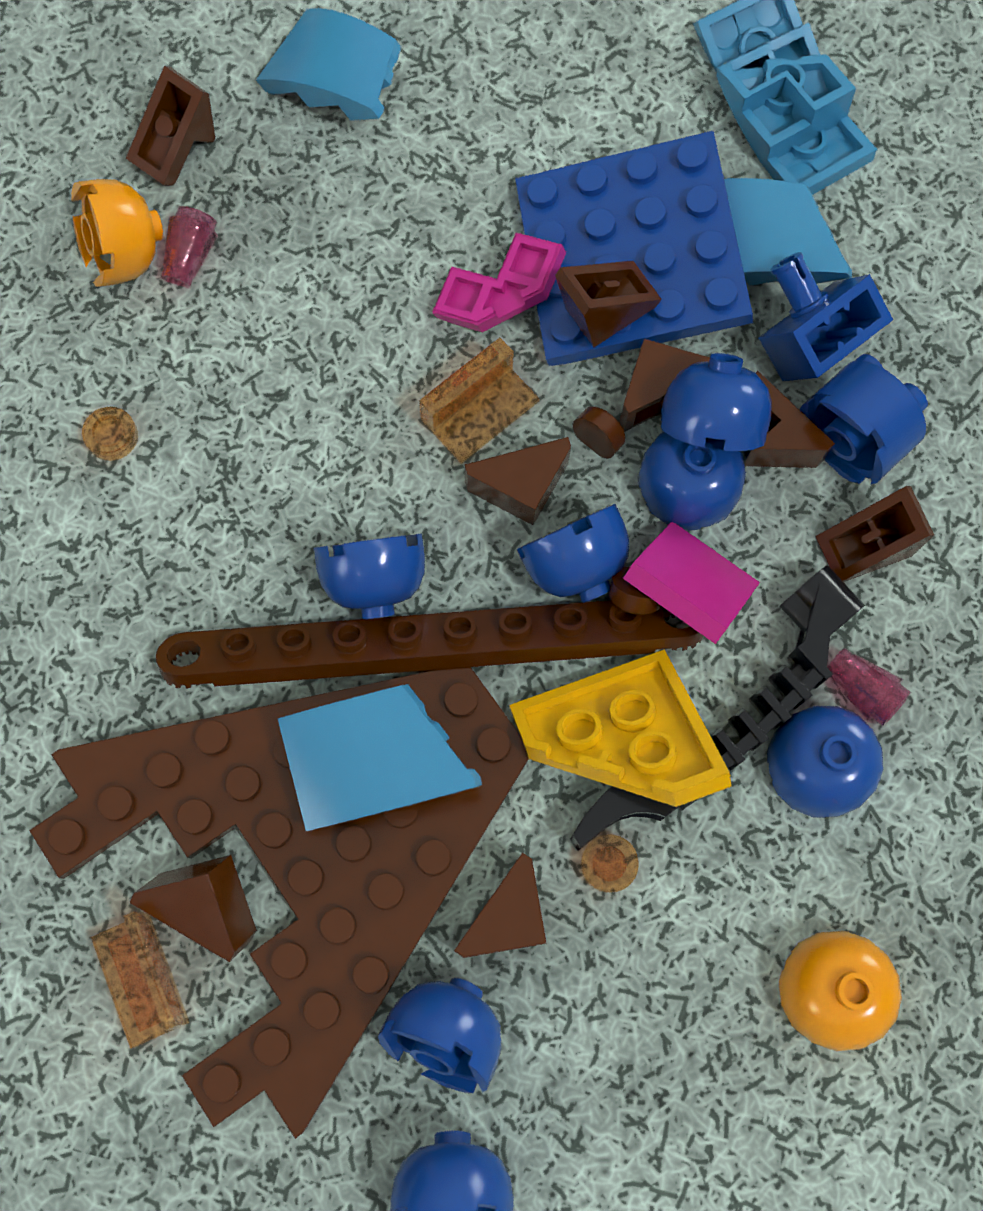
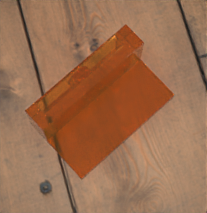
M501 337L419 400L422 422L461 464L540 401V398L513 371L514 351Z
M137 911L124 915V923L91 937L130 1049L190 1023L151 915Z

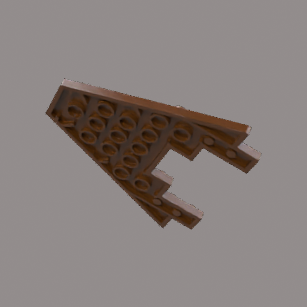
M471 667L432 670L58 749L51 755L78 798L29 831L58 878L65 879L158 814L186 857L190 859L238 827L298 918L294 923L250 953L281 1004L184 1073L182 1077L213 1127L220 1124L265 1091L296 1139L310 1124L529 758L520 734ZM408 684L423 702L427 715L432 720L438 722L450 737L446 741L467 769H475L481 778L482 785L475 788L306 831L278 718Z

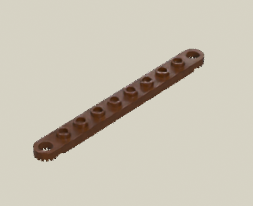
M611 600L182 632L162 642L156 652V662L163 680H166L168 685L172 686L174 684L175 688H181L182 685H185L187 689L191 688V685L198 686L213 683L214 687L650 654L655 653V650L671 648L677 651V648H682V651H685L689 646L693 649L698 642L701 643L703 635L692 627L679 629L669 626L665 620H669L670 615L672 618H675V615L664 607L650 614H633L620 609ZM189 651H191L192 655L197 653L199 656L190 665H173L172 660H177L176 655L182 657V652L188 655Z

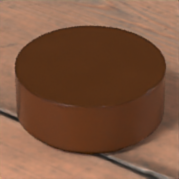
M587 407L573 421V431L576 437L602 458H612L625 444L626 438L621 424L614 416L602 408Z
M624 567L612 577L609 597L620 609L633 614H650L662 607L623 579L630 567Z

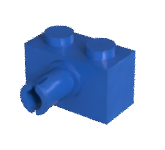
M801 252L794 253L779 262L781 266L776 264L771 268L772 274L776 276L792 309L787 317L758 338L782 382L818 378L893 321L870 274L832 282L820 291Z

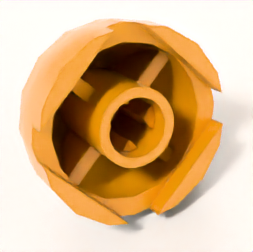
M95 179L75 182L71 192V201L81 200L82 215L72 216L73 225L85 266L87 267L94 257L100 275L93 282L94 285L101 287L121 284L138 278L149 268L155 256L156 242L163 239V228L158 212L156 210H149L145 199L135 189L118 180ZM111 254V265L102 260L100 255Z
M847 931L819 932L799 942L787 958L779 979L781 1006L792 1027L812 1043L834 1051L860 1050L882 1039L896 1022L902 1001L899 975L889 956L871 940Z

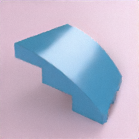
M738 0L693 23L701 45L716 73L718 67L724 64L723 62H727L725 64L732 63L733 70L763 67L765 61L771 59L797 60L803 56L821 55L810 24L806 23L803 25L794 0Z
M310 8L301 16L256 81L264 91L272 95L297 93L308 107L338 105L349 120L379 119L384 111V106L380 102L379 96L382 89L391 85L394 75L392 70L398 61L401 46L395 38L358 18L334 10Z
M827 54L803 56L797 60H787L784 58L766 60L763 67L733 70L732 63L723 64L718 67L716 77L727 103L752 150L774 180L805 184L813 195L874 160L877 148L848 116L856 87Z
M756 178L724 179L747 284L757 285L777 282L778 280L772 274L771 268L776 264L781 266L779 263L781 260L797 252L803 254V259L816 284L852 278V270L833 238L834 235L827 222L823 219L810 189L805 184Z
M408 684L278 718L306 831L393 810L482 785L479 774L475 769H467L446 742L450 737L438 722L432 720L427 715L423 702Z

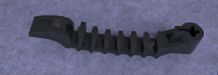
M828 565L817 572L780 605L783 611L800 628L795 650L787 657L795 668L790 670L786 665H782L768 678L769 682L784 698L779 702L769 689L763 686L749 698V702L763 717L759 723H756L744 708L728 719L730 726L741 738L739 742L734 745L722 728H719L710 735L729 772L746 760L744 755L749 750L754 751L769 739L766 735L772 729L776 730L792 717L789 712L792 709H797L812 696L810 692L812 688L816 689L833 675L827 667L830 636L857 614L865 604ZM612 786L586 813L570 840L576 850L579 851L603 830L619 820L631 817H644L661 821L678 807L682 811L697 801V799L675 807Z

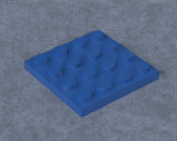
M714 130L515 178L525 235L562 244L566 255L561 267L634 261L662 299L654 309L593 348L566 310L557 280L555 279L548 299L537 304L545 358L548 366L569 364L641 348L644 339L664 343L753 323V312Z

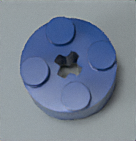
M863 354L855 361L843 367L812 395L799 410L835 443L824 460L846 480L860 484L865 478L871 479V485L880 481L924 439L926 421L923 411L927 408L928 401L924 393L917 386L911 383L903 384L893 374L885 370L876 358Z

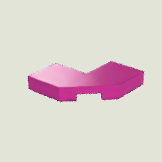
M515 233L497 279L451 266L432 313L436 318L484 332L547 300L556 279L555 274L562 265L566 251L562 244Z

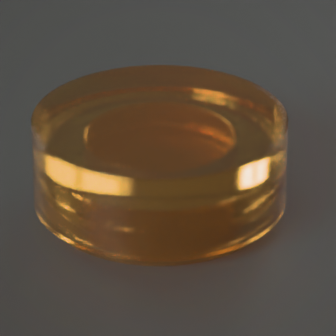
M103 407L87 417L82 428V438L93 455L102 460L114 461L124 458L131 453L138 441V429L126 411L117 407Z
M607 834L593 839L585 847L581 856L580 867L585 881L593 889L603 893H616L625 889L634 881L638 872L639 861L637 853L630 842L618 835Z

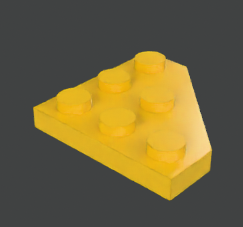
M665 649L509 705L515 725L530 760L675 807L732 787L730 772Z

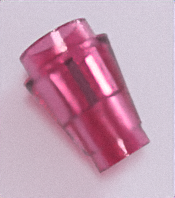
M186 206L178 207L175 216L169 217L163 271L161 274L163 280L171 284L191 288L193 279H195L218 238V234L215 232L217 221L213 217L200 210Z
M846 648L842 649L828 665L829 670L833 673L829 678L832 679V682L867 722L874 719L883 727L912 693L901 685L904 679L856 654H852Z

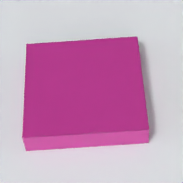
M670 522L633 562L623 578L714 644L719 641L760 584L755 578L673 522Z

